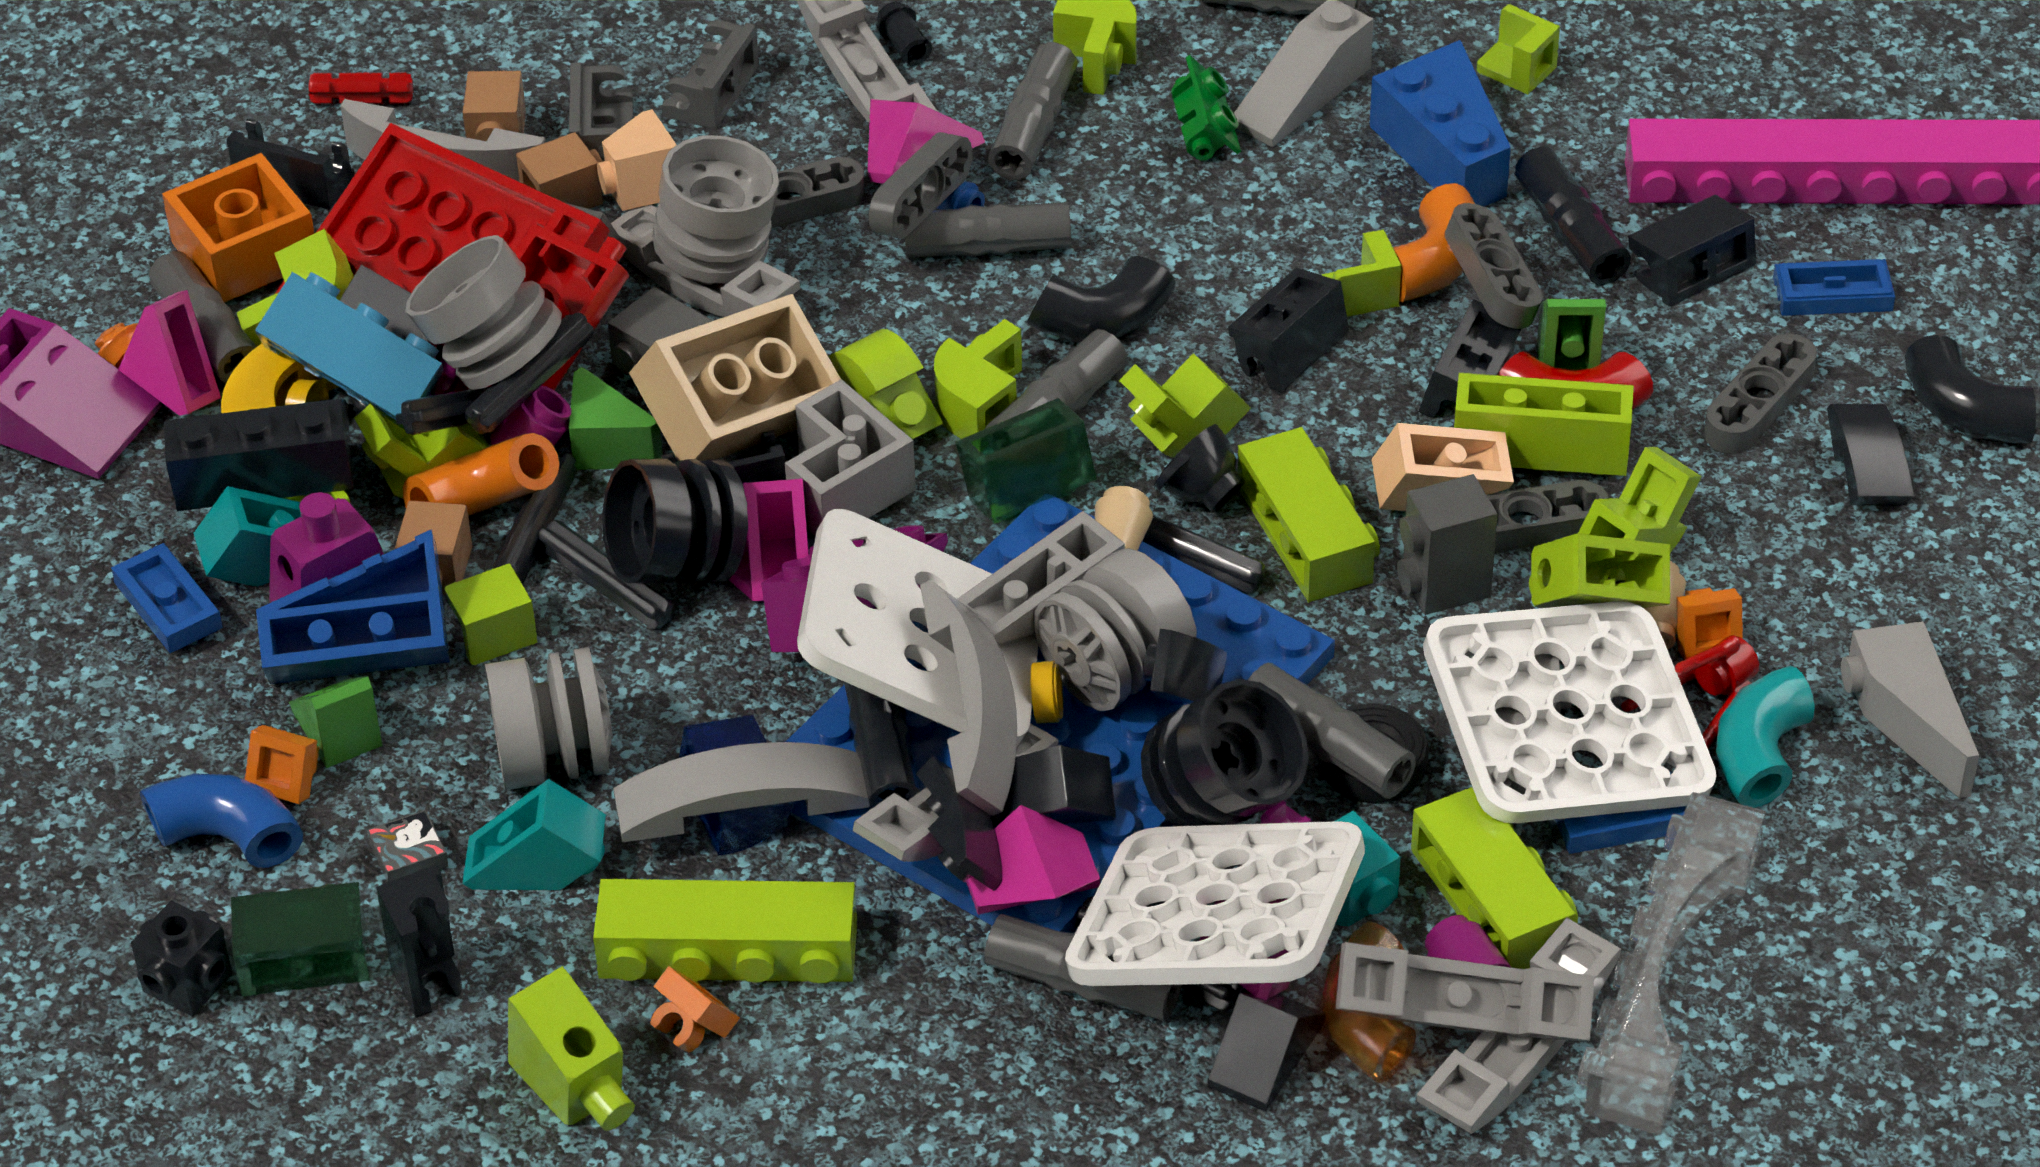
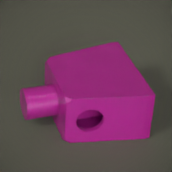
M312 493L300 502L301 517L277 528L271 535L270 603L327 577L329 580L363 564V560L380 553V556L384 555L372 527L346 499H334L327 493Z

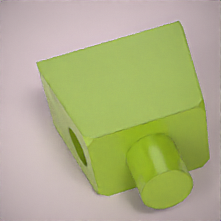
M1577 533L1535 546L1531 553V576L1529 578L1531 601L1537 608L1618 601L1631 602L1642 608L1669 605L1670 544ZM1619 567L1625 574V582L1615 584V578L1608 580V576L1613 569Z
M561 966L508 998V1063L564 1124L574 1125L591 1114L605 1131L615 1129L624 1123L633 1113L635 1105L622 1090L623 1050L618 1040L566 969Z

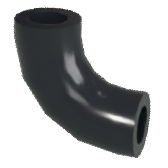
M1140 256L1128 258L1119 274L1111 282L1100 287H1082L1067 282L1053 274L1034 306L1027 324L1042 332L1074 343H1080L1090 333L1098 329L1105 330L1118 339L1144 327L1168 301L1175 289L1176 281L1172 274L1159 263Z
M1925 336L1916 340L1908 347L1905 353L1907 376L1918 400L1946 426L1981 440L2011 444H2031L2033 442L2036 428V400L2031 386L1994 384L1977 377L1966 367L1959 344L1948 336Z

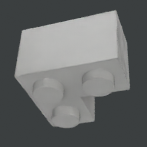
M842 379L795 405L799 455L785 462L786 480L803 479L806 528L814 536H816V531L827 512L833 509H845L870 518L916 490L914 441Z

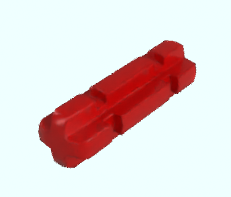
M382 72L339 73V78H333V73H313L309 78L308 92L310 101L313 104H333V99H339L340 104H342L344 99L369 104H383V99H389L390 104H408L413 99L414 84L412 75L408 72H390L389 78H383Z

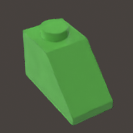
M1546 299L1542 301L1537 335L1538 360L1555 368L1573 371L1589 369L1599 365L1606 311L1605 299Z

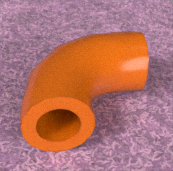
M1456 183L1444 184L1430 191L1421 201L1418 210L1420 219L1426 228V234L1410 243L1393 247L1401 263L1399 301L1405 302L1418 299L1446 288L1464 272L1444 236L1454 208L1463 203L1475 204L1464 186Z
M530 433L514 437L410 476L405 480L403 486L405 507L407 508L408 501L467 505L468 516L508 501L546 489L553 484L558 475V454L552 443L542 435Z

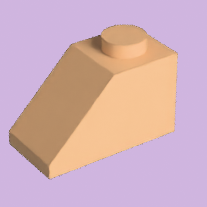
M652 109L641 112L602 141L605 161L597 163L599 181L605 195L612 194L622 211L660 202L658 192L662 165L668 152L677 146Z
M1397 423L1372 458L1379 509L1406 511L1407 491L1471 474L1475 475L1486 495L1509 489L1514 483L1505 432Z

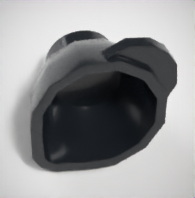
M1214 424L1194 437L1175 455L1154 483V488L1160 494L1167 491L1172 496L1190 504L1203 503L1214 513L1235 496L1244 485L1245 479L1235 470L1236 457L1228 438L1219 426Z

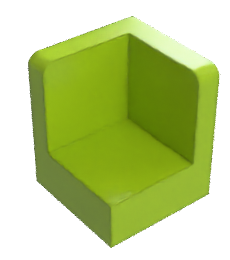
M1507 4L1500 11L1498 42L1477 61V72L1529 95L1557 68L1560 26L1511 4Z
M1384 229L1363 233L1361 265L1322 274L1323 276L1341 281L1347 317L1399 307L1401 263Z
M510 563L445 587L446 599L462 625L466 656L472 665H477L538 643L532 600Z

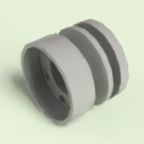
M702 135L684 140L672 148L662 165L658 192L660 202L656 208V222L652 234L655 253L662 262L681 276L704 283H728L758 260L764 262L768 252V238L772 228L771 217L775 210L779 187V178L775 164L765 152L750 143L728 136Z
M497 235L478 239L447 257L425 276L415 287L406 302L405 312L424 336L433 344L445 343L442 358L448 365L456 368V375L469 389L486 388L502 381L522 368L547 345L561 324V311L552 301L544 298L545 291L539 284L534 281L523 282L526 267L505 240Z
M1130 548L1114 552L1090 568L1082 580L1068 583L1062 587L1060 593L1050 595L1041 601L1034 612V632L1045 660L1055 661L1059 665L1062 685L1069 693L1084 705L1099 711L1116 708L1126 700L1128 695L1136 694L1144 688L1147 683L1144 680L1146 651L1150 643H1158L1160 629L1173 630L1196 638L1197 629L1190 606L1178 585L1162 566L1145 553Z
M589 647L573 650L576 677L565 679L559 653H549L547 660V682L541 683L534 682L530 667L525 658L484 664L505 790L540 785L545 782L547 776V755L559 754L569 779L579 778L576 751L588 749L594 776L609 773L608 760L613 739L611 717L604 679H601L592 661Z

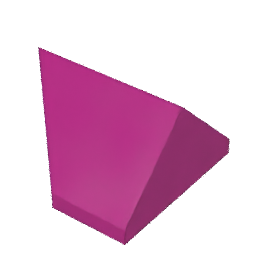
M870 99L867 166L870 181L884 183L938 132L966 137L970 140L972 148L985 143L982 132L920 103Z
M188 291L177 292L146 306L118 370L179 416L190 414L220 399L219 389Z
M803 479L743 483L747 501L748 532L744 555L738 570L729 581L752 601H763L761 583L781 572L783 563L805 558L809 555Z
M1023 805L1015 809L994 829L1001 857L1002 882L993 891L972 876L966 881L978 915L1036 901L1056 899L1063 895L1100 886V877L1083 833Z

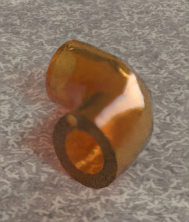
M1375 922L1362 924L1345 941L1347 943L1404 950L1395 935ZM1340 947L1326 969L1321 997L1322 1011L1333 1043L1361 1072L1377 1083H1383L1393 1077L1410 1056L1415 1044L1416 1032L1402 1021L1336 1009L1341 955Z

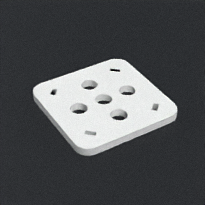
M833 509L827 512L816 531L797 638L798 650L802 657L816 669L962 733L968 730L955 654L930 637L929 633L917 628L912 622L916 621L927 627L922 593L918 585L931 580L957 599L992 575V573L855 512L845 509ZM859 539L864 540L861 547H856L852 542ZM856 596L870 601L877 609L869 608L862 604ZM1036 635L998 644L1010 672L1017 710V746L1030 726L1032 709L1031 665L1033 662H1037L1038 653ZM906 658L914 659L921 663L927 671L914 667Z
M1618 601L1449 616L1438 619L1430 625L1423 643L1424 656L1476 798L1483 811L1492 818L1504 823L1536 822L1692 806L1702 803L1709 796L1717 777L1714 763L1679 677L1675 672V667L1657 623L1652 615L1641 606L1631 602ZM1467 651L1475 654L1472 659L1465 655ZM1539 654L1556 656L1562 661L1565 668L1558 671L1546 669L1537 662L1535 656ZM1616 696L1630 698L1638 704L1641 711L1634 714L1620 711L1614 706L1611 698ZM1560 701L1572 703L1580 708L1584 717L1578 719L1564 717L1556 711L1553 704ZM1501 707H1511L1523 714L1526 722L1519 725L1507 723L1497 715L1495 710ZM1578 750L1592 752L1600 758L1603 766L1598 768L1585 767L1575 760L1572 752ZM1666 762L1676 767L1671 775L1669 770L1663 767ZM1509 778L1525 787L1524 795L1503 784L1505 780Z
M1339 821L1172 826L1147 828L1135 832L1125 838L1120 844L1066 951L1065 961L1069 975L1074 982L1088 986L1280 983L1304 977L1313 971L1319 963L1364 857L1365 845L1362 832L1358 826L1352 823ZM1241 864V866L1234 869H1225L1232 865ZM1277 899H1287L1279 903L1268 904L1269 902ZM1226 900V901H1224V902H1222V903H1219V904L1207 905V904H1209V903H1211V902H1214V901ZM1165 901L1164 903L1159 904V905H1157V906L1147 907V905H1149V904H1152V903H1155V902ZM1210 936L1201 941L1189 942L1198 937ZM1284 949L1288 951V953L1276 959H1267ZM1113 954L1114 962L1108 956Z

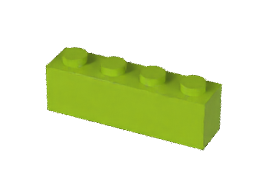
M600 879L593 935L598 978L620 979L624 981L659 979L667 967L670 966L694 981L739 980L753 983L764 981H809L819 984L853 982L857 934L855 882Z

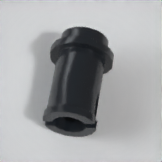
M890 2L883 6L877 15L878 33L884 39L891 41L904 64L907 63L908 66L919 65L930 56L932 44L917 25V16L914 9L901 2Z

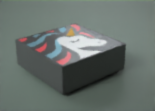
M426 810L367 829L369 844L387 883L437 865L439 870L449 867L445 848Z

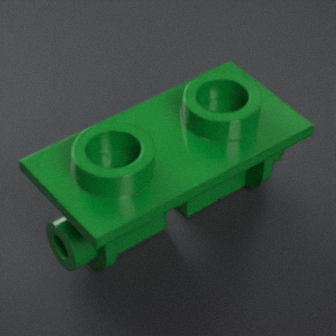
M1189 54L1185 58L1190 73L1178 78L1171 90L1178 119L1184 124L1181 126L1186 150L1189 155L1200 161L1210 159L1214 152L1225 144L1236 154H1239L1241 149L1235 131L1239 123L1227 104L1225 95L1229 92L1228 86L1215 68L1210 66L1205 69Z

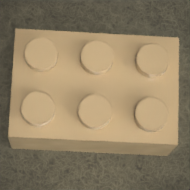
M793 294L659 339L653 343L629 372L678 461L686 459H697L698 461L719 459L762 443L761 434L763 432L774 430L776 438L797 430L795 405L841 380Z

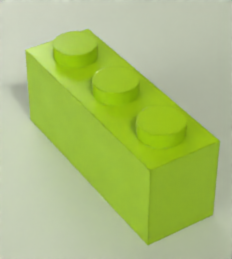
M1459 373L1454 428L1505 432L1510 463L1513 468L1626 476L1634 385Z
M1302 427L1238 445L1237 472L1245 479V483L1239 491L1308 603L1373 583L1374 557H1378L1380 554V545L1376 531L1370 523L1364 524L1355 511V504L1350 490L1345 484L1339 485L1332 475L1330 463L1323 448L1320 446L1315 447Z
M1473 787L1414 809L1411 841L1412 853L1455 913L1467 917L1469 921L1479 923L1512 968H1530V960L1566 918L1578 923V914L1572 898L1565 890H1558L1545 873V867L1538 852L1531 846H1525L1514 831L1512 823L1496 820L1483 811Z

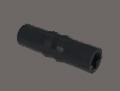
M1540 146L1526 152L1515 166V177L1540 210L1543 220L1553 229L1556 238L1567 247L1591 282L1597 285H1605L1619 279L1629 268L1631 256L1604 219L1601 209L1591 201L1588 192L1577 183L1554 150L1549 147Z
M844 682L849 705V725L854 733V748L860 759L870 808H874L893 793L908 801L920 792L911 752V733L906 724L905 708Z

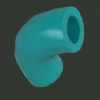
M1791 665L1770 672L1741 688L1719 720L1716 747L1717 761L1730 791L1745 808L1761 807L1776 799L1789 786L1793 778L1792 769L1782 757L1778 747V740L1781 735L1791 729L1810 723L1814 717L1815 705L1809 683L1798 668Z

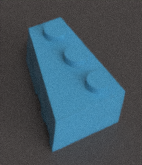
M292 272L255 329L265 348L277 355L280 352L286 354L304 365V369L319 379H327L366 406L372 403L395 420L396 414L401 413V404L404 401L429 396L444 372L442 363L435 359L439 353L437 348L412 333H409L405 340L385 329L390 321L373 308L361 302L356 310L339 301L336 297L340 290L324 278L310 272L305 280Z

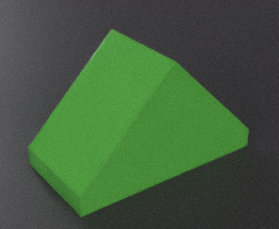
M581 367L573 373L572 413L569 422L572 455L576 458L575 467L577 470L615 469L621 461L629 459H660V456L663 455L661 432L653 416L585 368Z
M368 676L342 680L289 701L292 712L307 737L317 740V746L319 747L318 755L326 768L383 746L373 688Z

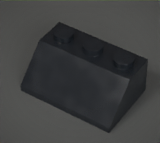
M345 399L307 402L164 421L165 462L177 512L213 507L227 486L279 498L354 489L348 408Z

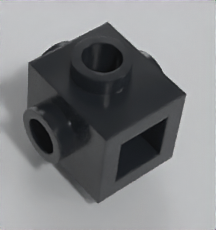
M172 900L154 919L146 921L140 927L135 939L131 942L138 971L137 977L141 983L142 991L192 1017L232 975L222 925L209 913L201 910L194 912Z

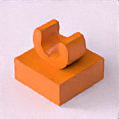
M1708 587L1685 591V596L1676 597L1678 652L1684 660L1712 648L1728 636L1734 635L1743 639L1742 597L1735 588L1712 591Z
M266 725L253 729L250 735L245 780L269 789L279 799L300 804L310 798L312 777L316 773L319 754L317 740Z
M670 966L667 967L653 986L671 1002L664 1003L656 1009L650 1024L659 1031L668 1034L678 1020L683 1019L682 1030L676 1035L672 1043L688 1053L694 1051L701 1044L705 1028L725 1038L740 1019L738 1015L698 982Z

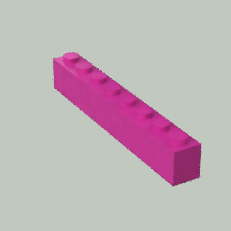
M1629 119L1625 153L1629 203H1698L1716 194L1729 203L2040 204V120Z

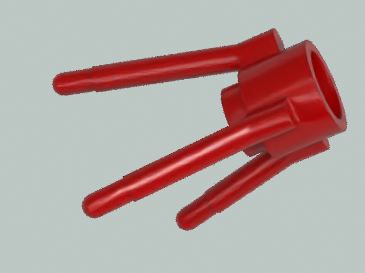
M1728 636L1712 648L1677 663L1674 668L1681 685L1696 678L1699 685L1707 693L1729 696L1702 734L1708 749L1718 735V724L1721 716L1739 690L1750 684L1749 680L1759 672L1757 654L1753 647L1739 636ZM1630 698L1624 700L1621 704V708L1625 712L1639 707Z

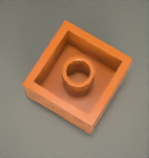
M262 153L162 193L172 244L178 251L186 253L192 259L211 287L220 293L224 303L282 279L283 276L274 253L314 234L311 212Z

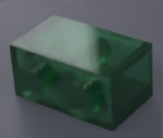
M1059 398L955 442L969 500L994 524L1002 520L1017 518L1027 507L1043 500L1068 496L1078 487L1097 479L1084 421Z
M359 882L326 884L319 887L261 892L231 897L233 958L242 996L370 981L367 925Z

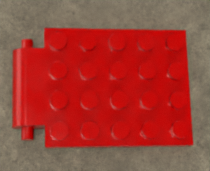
M389 123L317 230L318 232L325 229L346 254L353 276H355L362 264L410 293L413 292L415 287L430 271L447 257L478 239L497 235L505 240L526 267L523 282L534 281L539 284L545 291L544 298L552 301L561 311V320L566 315L580 312L586 316L587 322L593 326L594 330L629 278L626 269L618 263L627 248L617 239L608 236L610 230L601 219L393 123ZM284 281L282 282L276 293L280 292L283 285L285 284ZM582 348L541 386L555 391ZM459 380L453 390L456 392L468 390L469 388Z

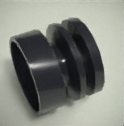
M629 459L621 461L611 473L605 490L602 510L603 541L608 561L615 575L625 583H665L673 581L674 578H677L682 583L728 581L738 570L745 552L748 532L747 501L742 481L735 468L723 459H707L702 461L686 459L677 461L676 464H673L668 459Z
M1237 679L1220 684L1199 696L1193 703L1184 705L1176 712L1161 718L1148 731L1141 751L1142 779L1150 799L1167 821L1175 826L1238 825L1245 822L1255 814L1264 812L1287 800L1302 785L1309 763L1307 738L1294 710L1280 694L1263 683L1245 679Z

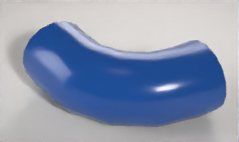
M194 773L160 782L140 790V797L147 816L164 848L178 841L198 835H220L232 840L241 849L250 865L257 868H268L289 859L298 851L303 842V831L296 819L269 789L234 775Z

